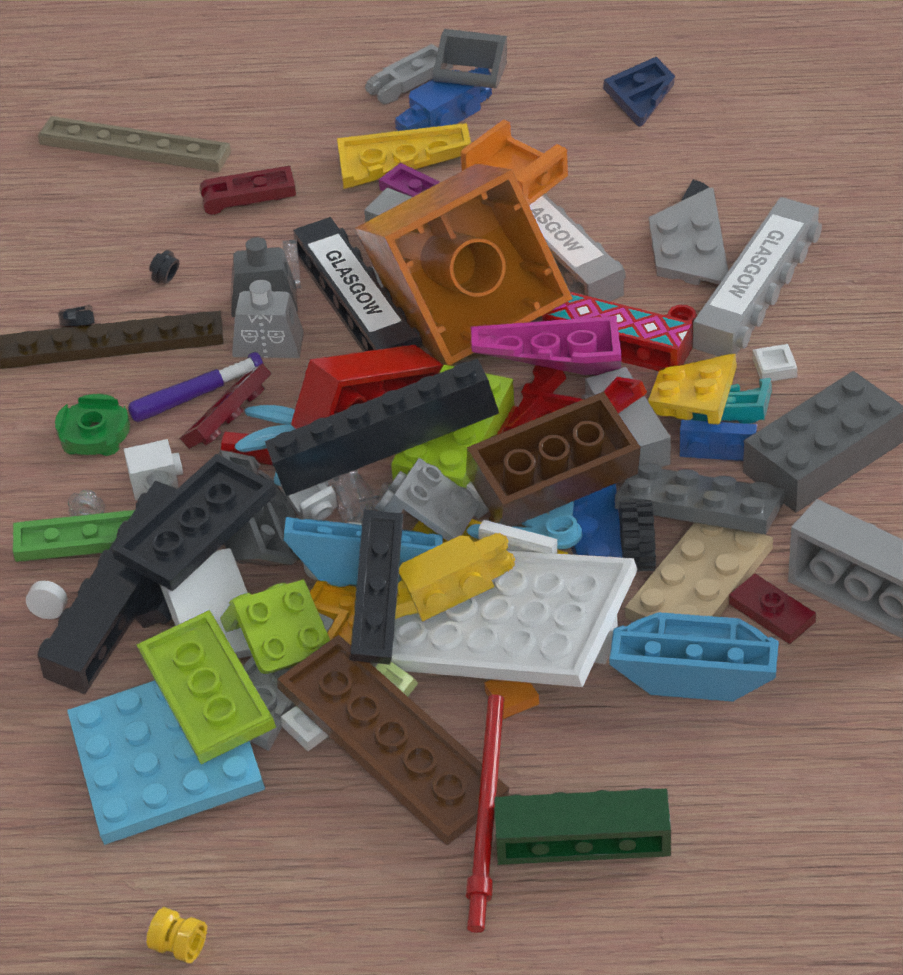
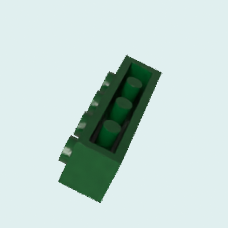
M641 788L623 791L598 790L582 793L556 792L542 795L514 794L494 797L498 865L671 856V822L667 788Z

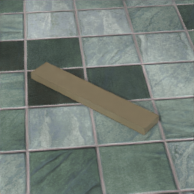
M50 116L38 134L40 145L220 172L231 153L230 143Z

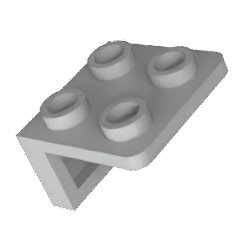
M419 458L407 475L402 471L398 473L375 509L392 513H401L404 509L449 541L460 535L462 536L480 503L469 490L458 486L444 476L437 467Z

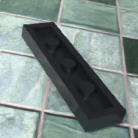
M366 509L363 511L349 658L351 661L387 665L391 663L403 514Z

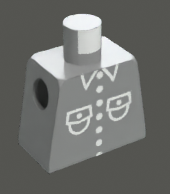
M266 280L252 282L249 286L250 291H243L239 294L234 323L233 357H248L250 353L257 352L261 358H300L304 332L291 294L282 291H272L271 284Z

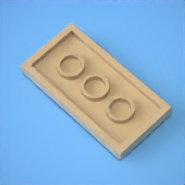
M694 522L625 607V618L634 622L658 612L719 617L729 605V594L752 576L773 549V538L765 534Z

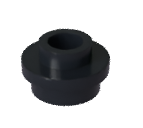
M166 250L162 254L157 253L151 261L149 271L152 272L151 279L156 283L162 281L168 284L175 276L180 260L174 257L173 252Z

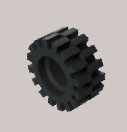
M652 501L620 502L619 523L622 557L634 558L637 572L655 571L656 543Z

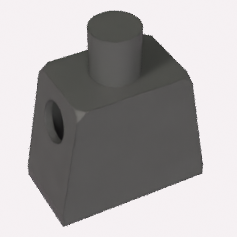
M261 237L249 239L246 242V250L236 251L233 254L231 277L232 317H235L239 294L243 291H250V284L256 280L268 281L271 284L272 291H282L291 294L296 311H298L296 283L284 250L280 247L267 248L266 240Z

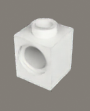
M168 439L124 449L135 500H138L142 493H147L154 481L177 489L179 488L177 475L183 474L179 452L171 453Z

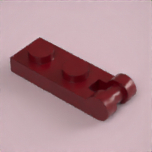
M289 165L206 179L200 184V193L203 198L202 203L205 212L210 215H216L223 208L250 205L257 202L281 200L296 196V188L291 166Z

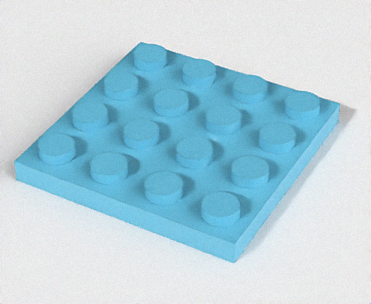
M155 680L67 710L97 826L104 845L265 790L250 741L200 764Z

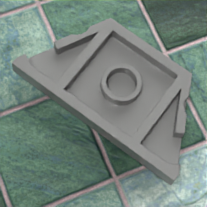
M707 188L649 217L657 276L681 279L686 283L698 286L701 280L715 284L721 283L728 273V266L713 188Z

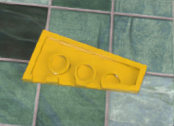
M467 123L337 138L343 188L346 189L378 180L399 163L413 169H418L461 157V151L471 144Z

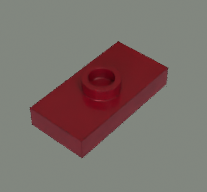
M755 573L729 594V605L788 644H791L816 622V612Z

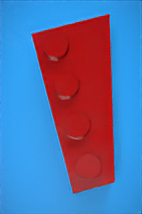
M416 345L310 359L291 425L298 429L312 423L316 419L326 418L344 411L352 405L362 404L380 397L388 391L398 390L416 383L424 377L439 374L443 364Z

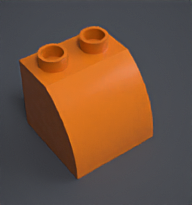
M474 164L355 228L383 287L385 286L389 290L392 302L396 308L401 307L403 309L407 323L411 328L415 327L418 330L422 344L435 358L445 365L450 366L474 353L472 352L471 327L528 323L573 299L512 169Z

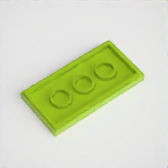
M210 610L137 644L145 664L200 764L276 728L272 715Z

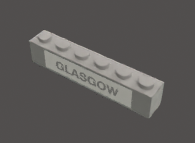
M546 193L529 205L570 292L606 301H613L624 296V279L626 275L619 261L614 260L605 252L602 245L586 234L580 224H576L566 215L564 209L561 206H557Z
M783 197L779 198L693 321V349L716 356H723L727 354L737 355L741 348L745 349L747 347L751 332L755 326H761L766 310L770 305H775L782 286L790 283L794 268L798 263L802 264L811 243L818 241L822 230V224L818 222V207Z

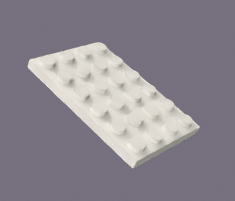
M508 551L514 555L515 566L509 572L506 571L505 574L493 579V588L423 622L418 613L395 619L391 662L406 672L583 687L636 575L637 567L634 558ZM371 663V664H372L374 667H376L378 663Z

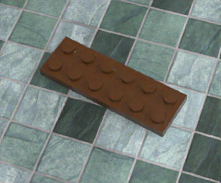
M337 635L277 678V688L446 845H449L477 823L482 763L371 663L349 660L351 645L340 635ZM498 778L496 797L509 796V787Z

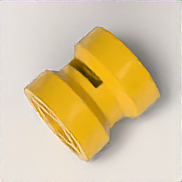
M163 907L158 910L150 923L146 937L147 946L149 949L159 953L172 952L175 959L190 964L195 961L203 948L207 935V925L204 921L193 917L183 919L180 917L179 912Z

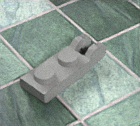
M431 44L383 68V71L375 74L374 77L371 76L366 81V91L374 96L377 94L378 100L383 104L387 105L390 102L396 101L401 92L405 93L433 78L438 48ZM447 64L446 70L453 68V64Z

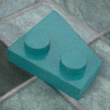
M771 378L759 379L760 388L742 392L739 384L731 385L720 422L737 420L739 423L752 424L759 420H765L772 393ZM692 412L693 418L690 420L708 421L707 415Z

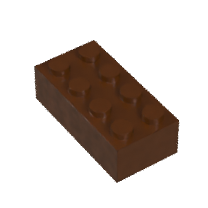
M601 392L467 447L466 475L496 523L513 527L637 475L641 447L606 394Z

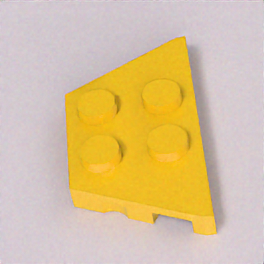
M727 354L681 366H671L659 371L648 400L656 415L674 416L678 419L690 420L693 418V412L707 415L708 424H720L737 368L736 355Z

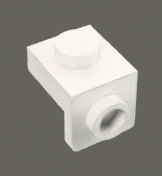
M324 482L286 497L301 520H323L337 508L336 493L332 486L327 487Z

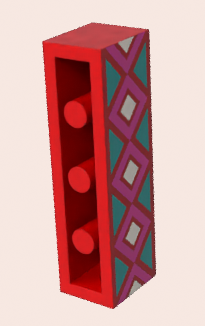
M570 292L573 299L542 315V321L617 316L621 362L658 372L667 367L684 365L692 350L693 322L574 292Z

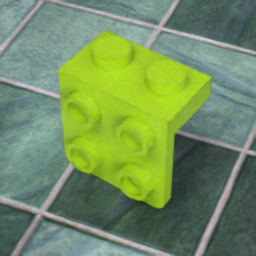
M304 579L290 584L285 582L279 583L263 592L252 595L251 593L239 595L229 601L228 608L220 617L225 632L241 628L256 666L263 674L295 666L330 641Z

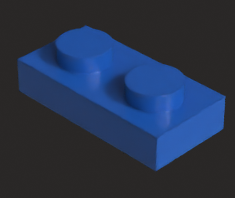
M681 420L680 457L744 461V440L757 432V424L727 422L708 424V421Z

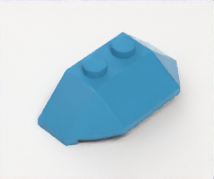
M286 517L283 540L319 581H327L328 584L337 587H345L349 584L356 585L361 525ZM402 530L399 568L403 562L443 544L442 535Z
M658 612L636 620L626 627L622 625L614 628L609 665L650 695L733 702L776 678L779 641L772 637L768 638L759 629L740 618Z

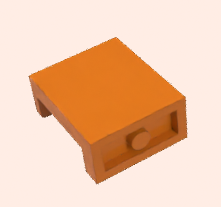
M505 119L490 128L461 151L462 171L474 164L512 169L529 205L568 176L567 148L556 144L545 153H542L514 139L511 136L510 122Z

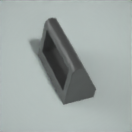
M444 29L440 38L433 70V81L497 89L507 65V36ZM447 64L487 68L492 69V73L488 75L446 70Z

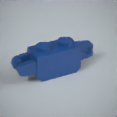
M478 67L475 70L469 71L471 73L491 75L487 68ZM432 79L410 91V108L395 118L396 129L403 131L455 125L480 111L481 103L491 97L492 88L438 82Z

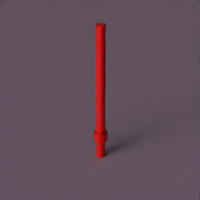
M496 694L490 695L487 703L472 876L468 877L466 886V898L470 900L467 930L473 933L485 931L487 902L492 899L493 880L489 878L495 816L494 797H496L505 700L503 696Z

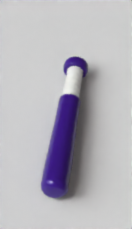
M252 352L248 355V359L222 370H212L129 403L128 412L135 422H141L224 386V383L238 378L262 364V358L257 352Z

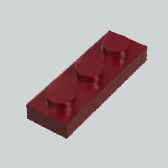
M262 363L244 373L179 439L188 449L201 442L204 446L209 445L222 433L218 427L224 421L229 424L244 411L240 405L245 400L251 402L265 390L262 383L271 375V372Z

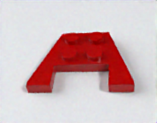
M536 365L532 371L535 377L532 383H525L521 390L523 399L520 405L512 406L497 435L584 399L553 394L567 379L564 371ZM618 376L603 391L618 413L647 393L641 380Z

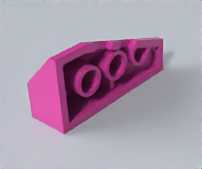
M617 316L471 327L472 352L582 375H600L621 368Z

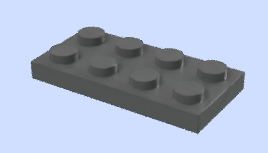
M646 463L639 465L638 474L627 478L615 495V509L620 508V502L651 500L653 515L766 535L784 503L785 489L775 488L772 484L766 482L750 484L738 482L730 476H717L714 478L699 475L693 470L672 471L662 469L657 464Z

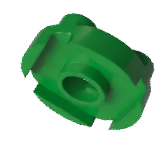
M89 394L79 397L78 404L68 408V404L63 406L55 418V428L65 453L110 456L120 449L119 444L125 440L129 433L130 422L125 406L123 408L119 405L118 399L105 394ZM92 422H98V425L91 426Z

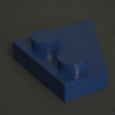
M656 56L604 79L603 89L638 127H641L674 86L675 75Z

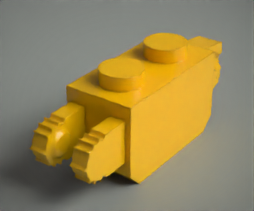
M499 532L498 534H491L489 537L486 536L473 542L470 536L460 535L403 562L399 568L401 581L398 582L395 619L418 613L423 622L493 588L492 580L505 574L506 571L509 572L515 566L513 553L511 554L506 550L508 548L507 536Z

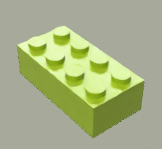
M443 365L440 373L452 369L454 367L449 365ZM485 373L500 414L397 453L391 463L393 480L400 471L407 475L416 461L421 458L426 463L437 467L444 476L458 486L467 489L466 485L470 483V479L466 475L467 447L497 435L512 406H515L513 379Z

